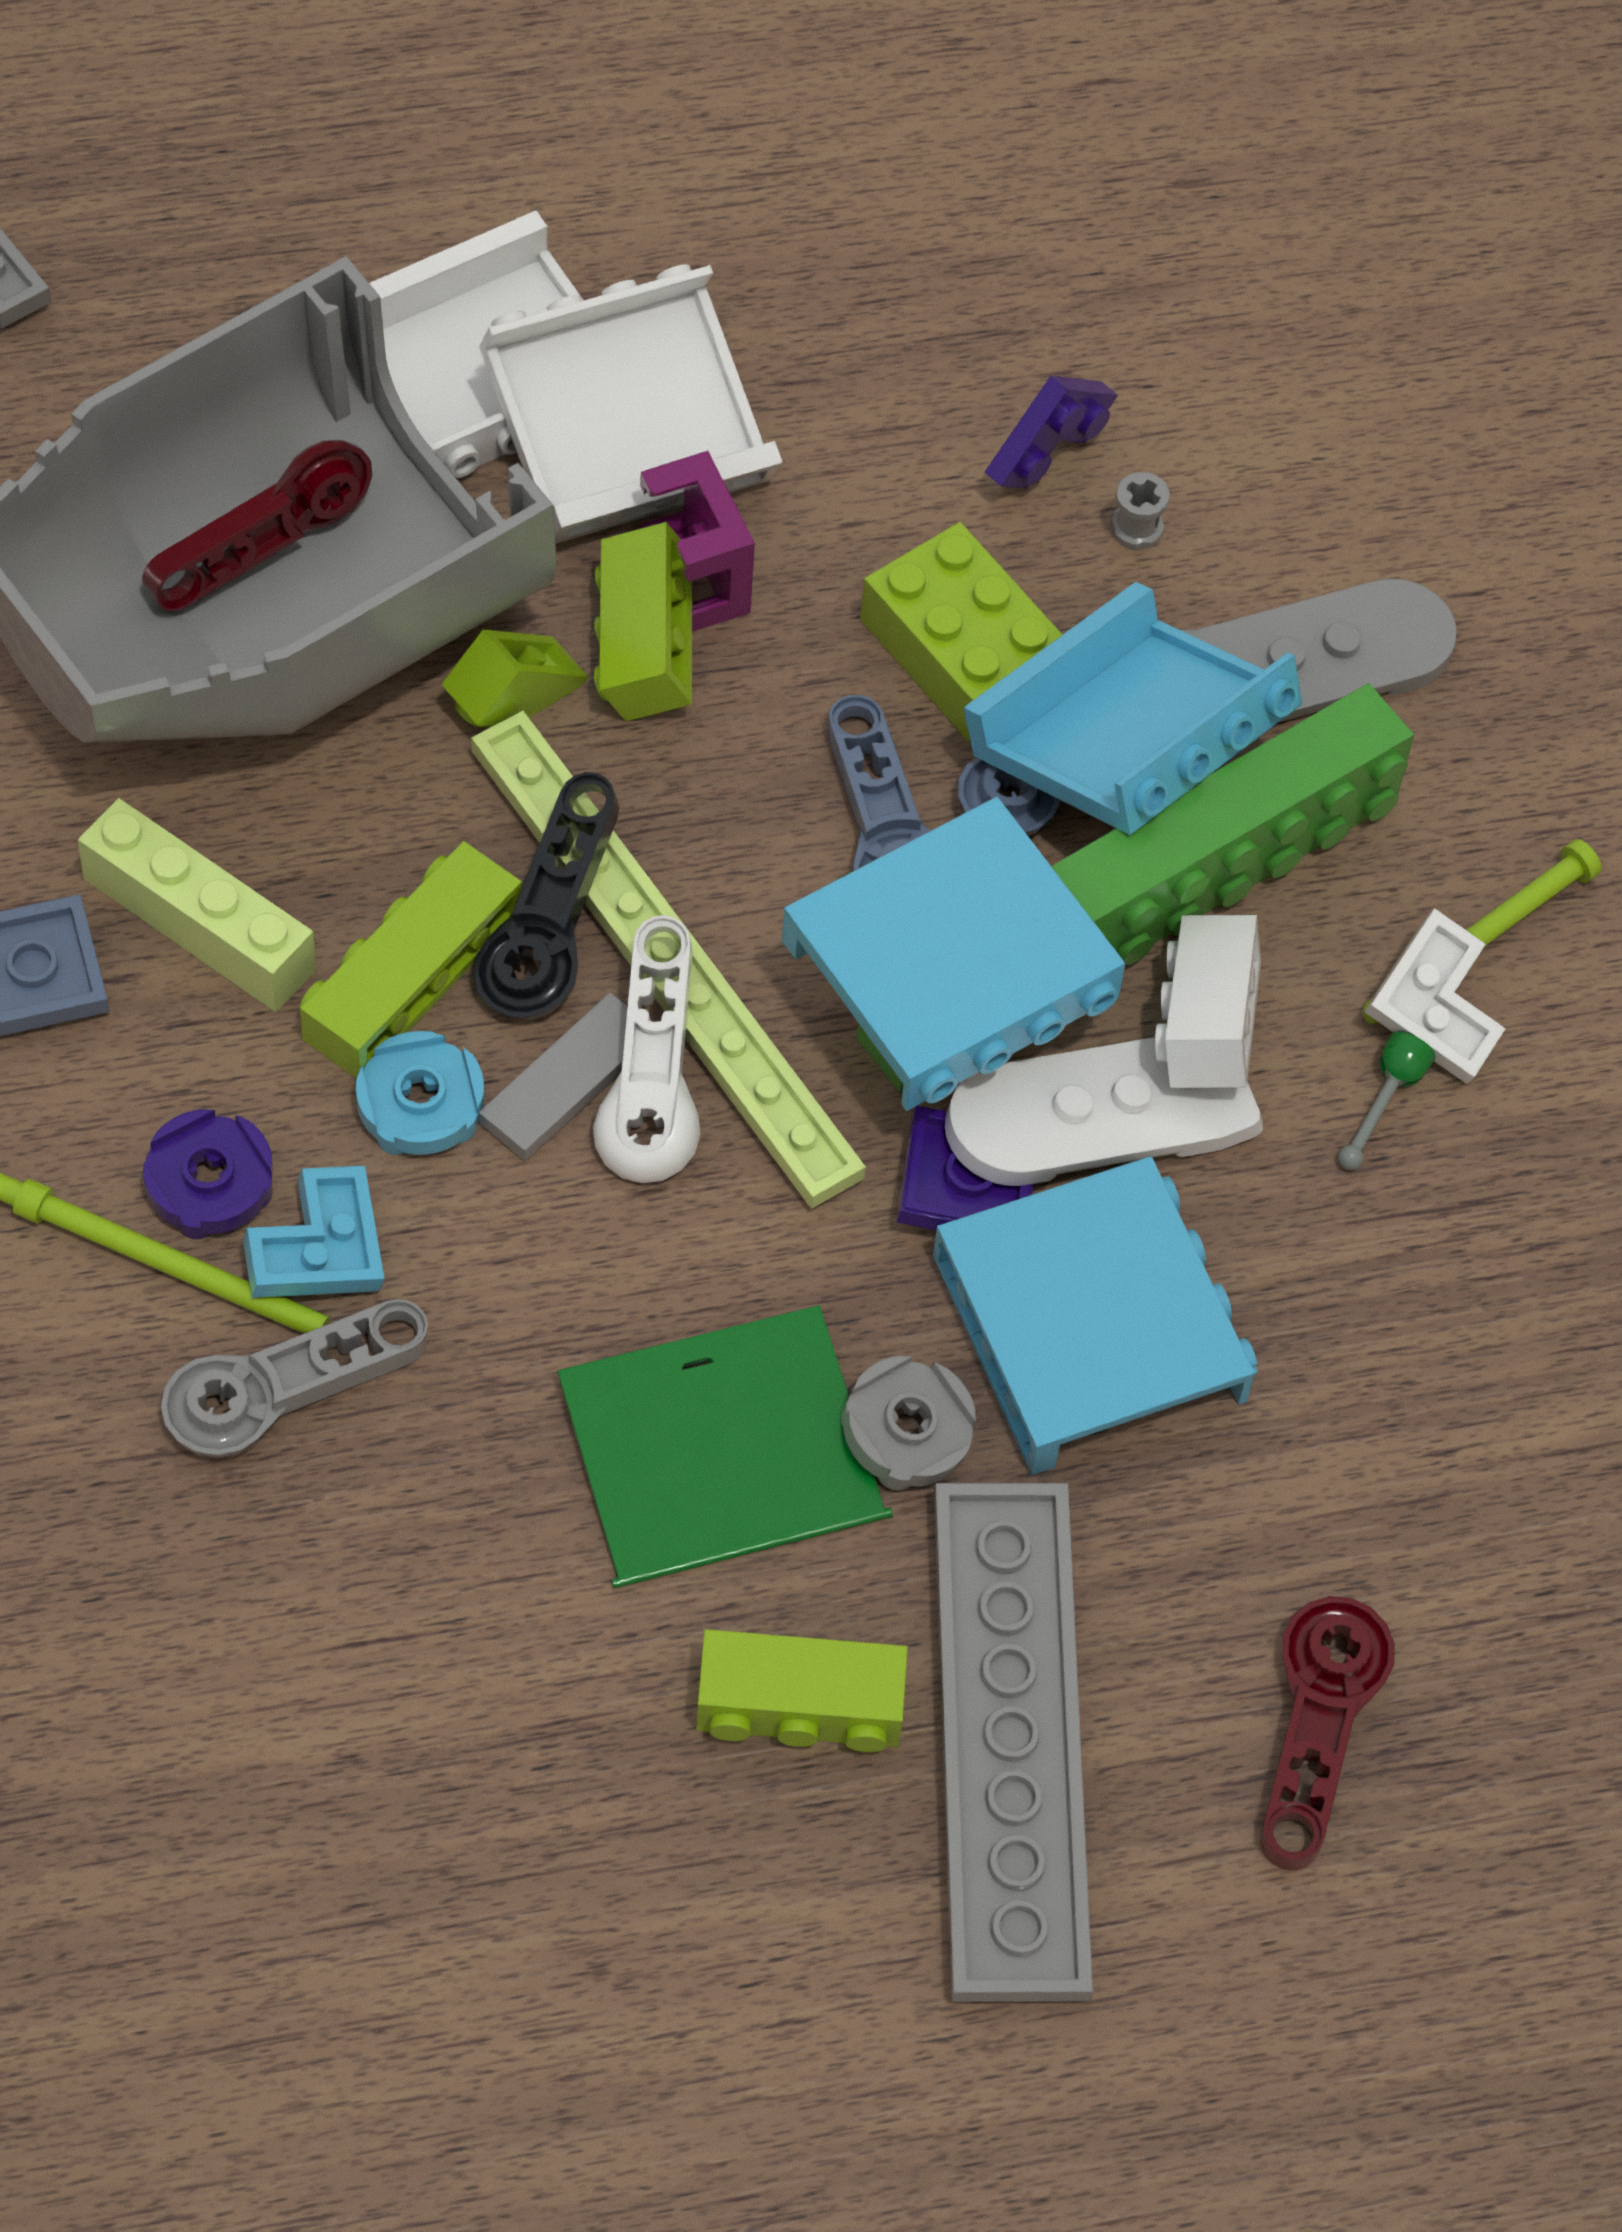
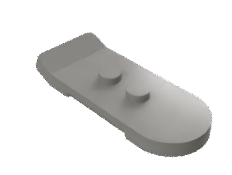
M1402 579L1372 581L1197 630H1181L1264 670L1287 652L1295 655L1302 705L1278 723L1319 712L1367 683H1370L1379 695L1384 693L1398 695L1422 688L1435 681L1446 670L1453 654L1457 636L1455 619L1446 603L1430 589L1415 582Z

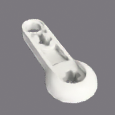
M666 915L654 916L646 920L636 931L633 942L622 1071L600 1104L593 1125L595 1149L604 1165L619 1177L638 1183L664 1181L682 1171L695 1155L701 1135L699 1115L682 1075L693 957L692 942L684 924L676 918ZM659 932L673 933L681 941L679 954L669 962L660 963L653 961L646 954L645 948L648 940ZM644 973L665 979L664 994L667 1004L675 1007L674 1011L663 1012L662 1019L659 1022L651 1021L648 1011L641 1009L642 1005H651L653 1003L655 994L653 977L642 979ZM679 976V980H678L677 982H676V981H673V980H671V979H668V978H672V977ZM643 1117H654L656 1127L660 1128L664 1125L663 1134L652 1135L650 1145H640L637 1134L629 1137L631 1128L641 1127Z

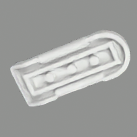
M1155 1037L1006 1062L992 1073L982 1074L978 1072L959 1083L953 1093L945 1117L946 1137L951 1150L958 1160L979 1177L1008 1186L1047 1182L1055 1178L1057 1174L1137 1161L1149 1156L1154 1158L1176 1154L1179 1157L1220 1151L1252 1139L1263 1131L1261 1113L1248 1081L1246 1088H1170L1167 1062H1157Z

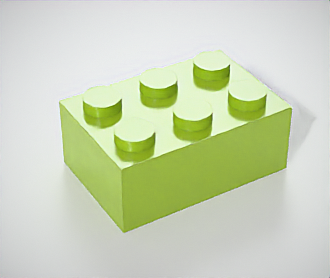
M961 522L864 578L860 620L969 743L971 741L963 707L1062 636V633Z

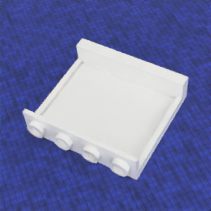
M533 211L369 283L380 296L386 360L397 394L421 436L455 478L467 476L478 466L502 455L517 453L479 348L488 328L491 327V322L504 314L514 311H524L526 317L547 311V306L558 299L572 295L580 296L548 251V226L537 211Z
M688 264L674 266L658 274L657 280L636 285L635 280H624L605 288L602 291V296L581 301L579 295L567 296L549 304L545 312L526 317L524 311H514L504 314L491 322V327L488 328L479 348L522 467L554 506L555 544L684 506V488L656 497H650L648 493L644 494L640 487L641 471L708 450L730 493L770 481L783 462L776 442L772 441L764 444L707 291L706 285L713 275L711 265L691 270Z

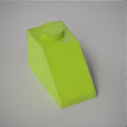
M482 630L441 685L457 702L455 709L458 714L473 726L483 728L485 726L492 727L521 711H524L529 718L581 687L588 679V675L553 636Z

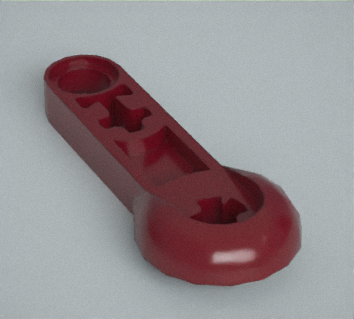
M323 440L307 447L292 460L276 484L151 559L142 575L143 586L164 610L177 611L188 607L305 536L302 532L324 528L340 521L353 511L368 491L373 476L371 460L363 449L345 440ZM201 562L202 565L197 567L196 564ZM185 571L184 576L173 587L162 589L163 584L170 576L176 572Z
M1328 1596L1307 1603L1292 1616L1283 1634L1282 1656L1294 1702L1261 1830L1260 1845L1266 1858L1273 1865L1284 1870L1305 1868L1316 1859L1325 1838L1354 1717L1386 1683L1394 1666L1395 1643L1387 1623L1371 1607L1352 1598ZM1334 1637H1342L1347 1640V1651L1356 1654V1657L1353 1659L1350 1654H1347L1343 1663L1330 1660L1331 1649L1321 1645V1642L1325 1641L1330 1646ZM1304 1759L1316 1762V1773L1326 1777V1779H1315L1309 1793L1307 1805L1302 1802H1294L1299 1786L1300 1773L1290 1769L1300 1768ZM1280 1797H1283L1287 1801L1281 1802ZM1312 1807H1319L1320 1812L1316 1811ZM1288 1819L1297 1820L1309 1829L1311 1845L1300 1852L1284 1850L1276 1843L1273 1835L1274 1827L1281 1821Z

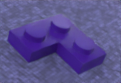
M1050 376L985 470V473L1001 487L1028 488L1029 485L1039 481L1047 472L1052 462L1050 455L1060 441L1086 443L1088 439H1092L1102 431L1110 418L1108 410L1118 395L1102 381Z

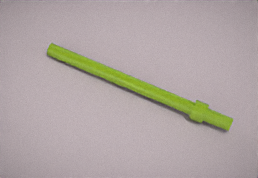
M0 1173V1201L13 1206V1214L36 1224L41 1223L43 1220L300 1333H307L330 1322L329 1316L283 1296L252 1298L250 1282L55 1197L53 1188L28 1178L23 1183Z

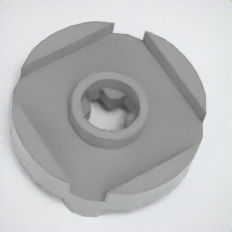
M912 1356L889 1357L876 1362L866 1369L856 1381L841 1413V1425L844 1429V1436L849 1449L857 1461L867 1471L877 1476L885 1487L900 1491L910 1486L922 1487L931 1485L951 1475L968 1453L973 1438V1425L976 1422L973 1400L962 1381L948 1368L933 1362L931 1367L919 1362H910ZM902 1408L908 1416L918 1412L924 1420L918 1428L919 1434H911L908 1431L904 1432L896 1424L898 1415L895 1410Z

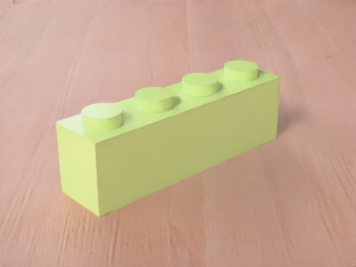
M120 798L77 839L83 879L273 1011L277 1012L316 971L314 932Z

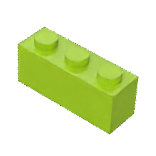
M667 522L601 539V565L597 566L595 570L596 584L600 593V615L595 618V633L600 644V664L595 667L594 681L601 699L609 701L625 721L692 705V581L686 580L682 572L683 563L677 553V543L681 539Z
M704 1629L696 1731L710 1732L713 1737L725 1741H742L749 1738L750 1735L778 1737L780 1742L796 1747L812 1746L818 1741L846 1743L847 1747L859 1752H878L884 1750L886 1746L899 1747L903 1724L908 1646Z

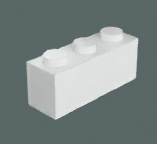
M1182 915L1178 941H1168L1167 973L1168 978H1173V982L1162 983L1161 1012L1162 1018L1167 1020V1024H1157L1155 1051L1157 1062H1167L1170 1088L1247 1087L1261 968L1257 915Z

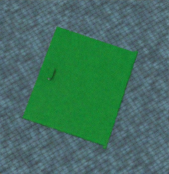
M820 1305L557 1370L617 1578L611 1579L613 1588L893 1517L891 1507L884 1508L874 1475L857 1461L846 1442L844 1429L841 1425V1413L849 1395ZM705 1361L711 1362V1363H708V1364H704V1365H700V1366H696V1367H692V1368H688V1369L682 1370L685 1366H689V1365H693V1364H697V1363H701V1362H705Z

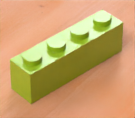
M465 841L448 857L445 855L438 857L427 869L422 884L408 898L402 896L393 902L384 915L382 925L367 940L360 938L351 945L342 959L340 968L326 982L319 980L306 992L300 1004L302 1040L357 1079L361 1067L363 1066L364 1070L366 1063L374 1057V1049L390 1037L409 1032L475 963L476 954L485 940L513 914L522 891V881Z

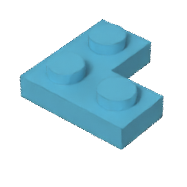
M365 1166L302 1168L298 1178V1187L305 1225L253 1227L246 1230L243 1244L252 1298L377 1292L381 1290L385 1278Z

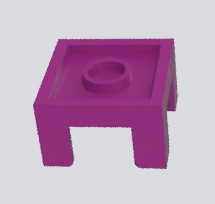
M707 450L641 471L640 487L643 493H648L650 497L660 496L684 488L683 511L644 523L639 529L667 522L681 539L677 543V553L683 563L682 572L686 580L693 581L707 576L716 595L692 602V632L751 613L755 542L709 451Z

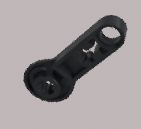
M584 772L566 781L559 793L513 914L485 940L476 954L473 978L477 993L489 1008L509 1019L532 1020L549 1015L565 1003L575 987L578 958L574 930L618 819L620 808L612 784L606 777L598 773ZM595 791L606 797L605 806L596 815L589 817L580 816L573 811L574 802L583 793ZM571 828L579 833L575 847L581 860L580 862L575 860L569 861L566 868L562 869L558 864L556 856H567L574 842L570 831ZM533 958L538 969L537 973L532 976L527 971V979H517L512 968L514 964L519 962L521 966H524L523 959Z

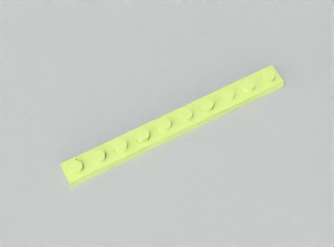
M521 711L471 737V751L540 843L559 793L566 781L573 776L526 713ZM586 793L577 797L574 802L573 811L580 816L589 817L599 812ZM571 828L570 831L574 842L567 856H556L558 864L562 869L566 868L569 861L575 860L580 862L581 860L575 847L579 833ZM613 830L585 905L631 965L636 931L643 922L654 916L662 915L676 918L681 923L683 922ZM659 932L648 940L645 951L647 956L653 961L660 963L669 962L679 954L681 941L673 933ZM689 932L693 957L685 1040L811 1209L864 1180L866 1171L864 1163ZM646 973L642 975V979L653 977ZM679 976L672 977V978H668V979H671V980L677 982V981L679 980ZM653 977L655 983L654 998L664 1011H674L675 1007L669 1006L665 998V979Z

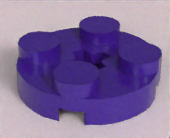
M199 1109L190 1111L164 1124L150 1142L151 1150L146 1157L143 1167L144 1185L148 1200L162 1219L178 1227L180 1232L188 1238L203 1239L211 1234L225 1233L239 1228L253 1219L262 1208L269 1204L272 1198L273 1161L269 1144L261 1131L245 1118L235 1115V1121L228 1117L215 1116V1110ZM206 1161L212 1168L223 1165L226 1169L219 1174L220 1179L213 1182H201L195 1179L198 1176L197 1165Z

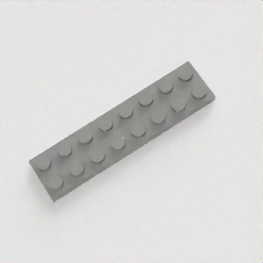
M936 1483L934 1509L952 2002L1091 2001L1093 1982L1068 1483Z

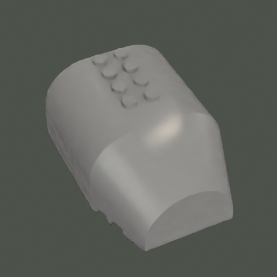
M347 256L85 399L71 413L73 424L55 443L46 439L35 450L37 461L16 483L8 478L0 486V638L16 665L48 710L65 729L85 743L293 734L553 582L556 574L554 506L521 465L516 463L508 468L510 518L504 520L493 507L492 493L488 491L474 501L413 424L397 394L388 369L380 296ZM323 440H345L364 450L372 463L373 476L368 491L357 507L340 521L324 528L302 532L305 536L188 607L177 611L162 609L143 586L142 575L151 559L276 484L292 460L307 447ZM201 562L196 564L197 567L202 565ZM179 571L170 576L163 584L162 589L173 587L181 580L185 571Z

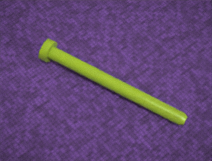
M1574 839L1561 849V861L1478 920L1466 931L1488 945L1575 880L1581 883H1588L1601 873L1602 867L1597 854L1585 841ZM1371 998L1365 1003L1362 1015L1368 1023L1376 1024L1379 1022L1364 1012L1372 1000Z

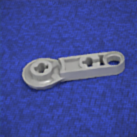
M395 1299L385 1301L249 1356L212 1355L194 1359L176 1370L164 1387L161 1410L165 1426L180 1446L196 1455L222 1458L240 1454L256 1444L262 1434L279 1416L409 1365L419 1359L425 1351L427 1343L428 1322L426 1315L418 1305L408 1300ZM401 1320L411 1324L416 1330L417 1335L407 1344L393 1345L386 1342L379 1331L389 1321ZM364 1333L368 1334L370 1350L374 1354L373 1356L369 1355L367 1344L361 1346V1337ZM337 1347L341 1354L349 1353V1364L340 1366L335 1358L327 1360V1350ZM216 1394L220 1395L221 1402H224L227 1397L230 1398L228 1400V1412L216 1415L214 1414V1407H211L208 1412L204 1411L206 1409V1398Z

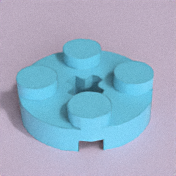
M412 1031L395 1035L384 1040L374 1049V1057L366 1063L364 1070L363 1066L361 1067L357 1075L356 1101L358 1113L367 1131L377 1139L379 1147L392 1155L404 1153L426 1155L442 1152L458 1143L468 1141L477 1130L479 1111L484 1107V1079L481 1068L472 1053L464 1047L462 1052L456 1046L445 1043V1036L430 1031ZM423 1082L427 1091L437 1090L438 1092L437 1095L432 1096L425 1103H415L404 1097L411 1094V1084Z

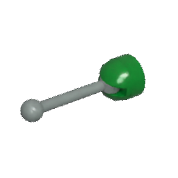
M1400 1031L1391 1033L1382 1049L1379 1063L1382 1074L1387 1081L1351 1145L1344 1146L1339 1151L1338 1161L1344 1169L1355 1170L1361 1166L1363 1162L1362 1149L1397 1087L1417 1083L1424 1078L1435 1060V1053L1420 1038Z

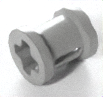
M1135 472L1127 475L1120 481L1116 490V503L1119 508L1112 517L1111 527L1114 531L1115 540L1122 546L1138 550L1141 548H1151L1160 541L1164 532L1161 515L1166 511L1170 500L1169 488L1160 477L1149 472Z

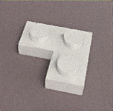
M1434 908L1426 916L1364 1012L1392 1032H1406L1426 1042L1435 1053L1434 1062L1467 1084L1476 1076L1506 1028L1454 993L1486 944Z

